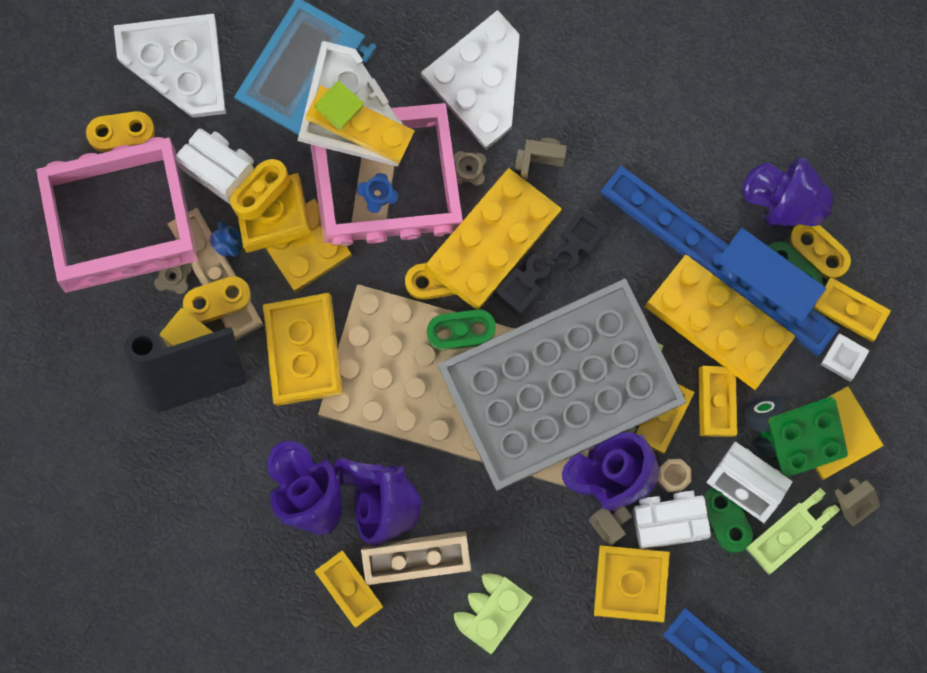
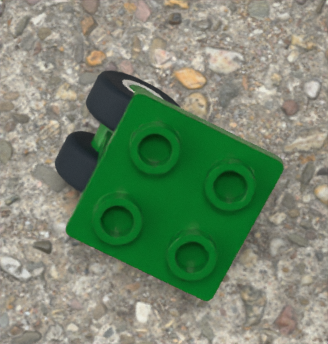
M832 396L790 411L786 410L785 403L781 399L763 397L754 400L745 409L748 427L754 431H759L761 435L753 439L755 448L763 457L777 456L780 472L787 478L848 456L837 402Z

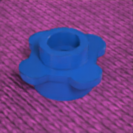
M377 173L367 183L361 182L357 187V193L364 197L367 202V209L371 213H378L382 206L388 203L394 204L398 199V193L393 190L387 175L384 173ZM379 190L381 195L376 196L374 191Z
M219 221L217 223L218 229L210 236V243L220 255L236 257L239 254L238 248L243 245L241 235L233 226L228 225L224 221Z

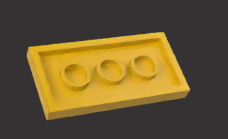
M508 168L425 264L424 270L473 308L479 310L558 217L562 208Z
M687 255L682 258L645 306L646 309L723 367L728 368L735 376L754 390H756L796 337Z

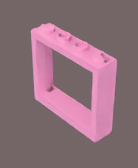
M446 103L391 109L397 119H400L406 127L422 128L436 126L448 213L336 224L326 148L311 144L323 243L333 242V245H342L344 247L352 245L353 240L366 239L367 243L372 244L387 241V237L400 236L401 240H412L421 237V233L434 232V236L441 237L456 230L463 220Z
M155 137L148 139L144 144L135 146L121 145L113 148L110 152L102 154L87 153L80 156L77 160L68 162L54 161L48 163L46 167L36 169L56 278L65 293L198 261L179 165L175 160L176 151L170 138ZM164 160L180 239L68 266L53 186Z

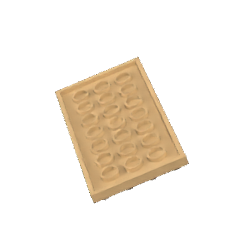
M357 284L338 346L343 394L323 398L318 415L483 463L437 365L474 347L442 351L434 348L427 339V326L432 318L437 315L455 312ZM475 324L472 327V332L477 335L485 331L482 324ZM496 324L493 339L514 330V328ZM442 328L438 331L437 335L441 339H447L450 337L451 332L446 328ZM594 447L581 452L580 454L587 457L589 450L593 449ZM570 458L530 477L567 487L562 480V470Z

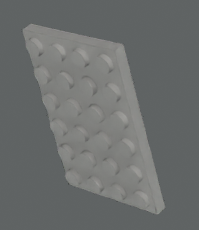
M626 278L437 364L496 492L686 403Z

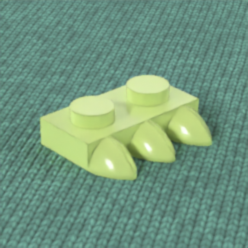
M488 573L482 575V581L491 596L482 593H469L468 600L470 606L477 615L457 612L454 613V620L458 629L466 637L492 655L533 597L506 577Z

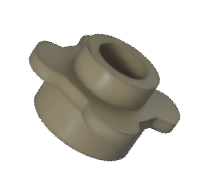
M463 151L455 153L453 157L457 184H462L463 182H469L475 186L483 184L485 176L482 174L483 166L486 164V157L482 153H464ZM471 166L472 170L466 171V167Z
M188 263L160 270L158 278L154 281L155 287L159 291L167 289L177 294L185 293L188 289V274L192 271L191 265ZM175 273L176 278L171 279L170 274Z

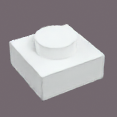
M839 333L820 365L851 382L869 350Z

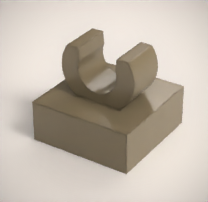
M852 478L849 480L853 489L851 492L845 495L837 489L835 494L845 519L854 527L878 509L880 503L875 488L867 480L860 484L858 480Z
M625 506L619 508L613 514L609 510L601 508L590 517L589 521L607 546H612L626 535L621 525L626 523L632 515Z

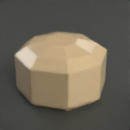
M668 459L660 467L658 483L666 492L680 493L691 483V468L682 459Z

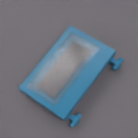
M295 0L234 98L299 135L322 40L356 49L363 56L362 60L364 63L371 60L377 46L371 43L368 48L362 45L365 35L307 2Z

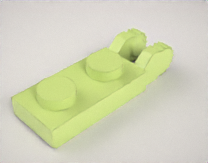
M819 488L802 504L799 502L746 548L768 575L823 529L822 526L840 511L834 504L824 510L817 520L809 514L807 509L812 505H816L826 494L822 488Z

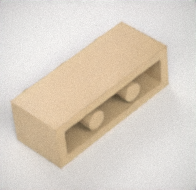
M466 531L389 541L378 546L367 544L363 545L361 549L366 585L471 571Z

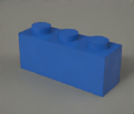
M743 228L739 230L717 260L723 265L719 270L722 274L735 283L739 278L751 285L747 292L764 303L767 298L772 300L779 306L775 312L790 323H793L795 319L802 322L827 289Z

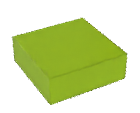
M338 80L315 104L314 108L341 131L361 110L364 102Z

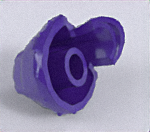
M796 158L789 165L787 172H781L769 162L761 164L754 168L744 181L743 194L745 199L749 203L768 207L767 214L764 216V221L768 223V226H818L826 217L832 214L833 194L805 158Z
M626 432L619 433L594 446L593 449L589 450L587 457L578 453L570 458L562 470V480L569 489L577 493L595 495L605 510L615 512L619 507H624L639 499L647 498L657 484L660 468L653 449L646 441L645 436Z
M294 441L278 443L270 452L267 462L268 474L280 484L270 492V506L274 511V516L278 517L282 524L284 523L312 534H332L333 530L338 526L343 510L341 505L340 478L336 472L337 468L333 467L329 460L313 464L309 451L302 444Z
M346 458L335 461L334 467L337 468L336 472L340 478V484L355 486L354 510L356 525L360 537L367 544L378 546L389 541V539L399 536L400 533L411 530L417 524L422 501L414 485L405 477L406 472L403 466L391 465L389 467H382L381 464H364L347 460Z

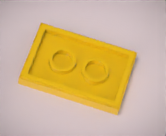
M329 293L264 304L263 312L273 404L280 406L342 395L332 296Z

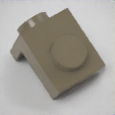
M541 138L540 141L526 139L525 150L518 149L515 169L521 170V177L527 181L530 162L563 167L567 145H560V141L553 138Z

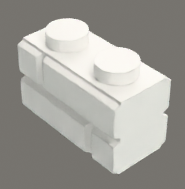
M198 129L189 139V143L185 144L176 154L175 160L182 171L231 205L230 197L233 191L254 170L252 166L254 160L241 149H238L236 152L228 147V141L219 133L214 131L210 135L203 129Z
M734 442L706 483L717 491L722 492L727 498L765 523L782 501L792 481L782 475L779 470L772 468L755 456L749 449Z
M685 491L673 494L674 500L660 502V496L640 499V506H635L632 509L639 549L645 550L709 539L711 532L704 496L695 497L694 491Z

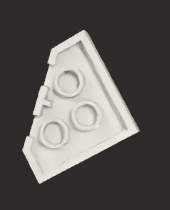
M498 10L421 72L422 78L442 101L446 103L448 108L485 150L512 130L519 33Z
M214 14L114 25L117 59L125 67L192 118L226 114Z
M322 40L297 141L398 167L399 164L305 119L320 85L330 89L339 80L364 102L365 107L403 125L388 105L389 101L375 79L371 78L364 67L363 60L356 49Z

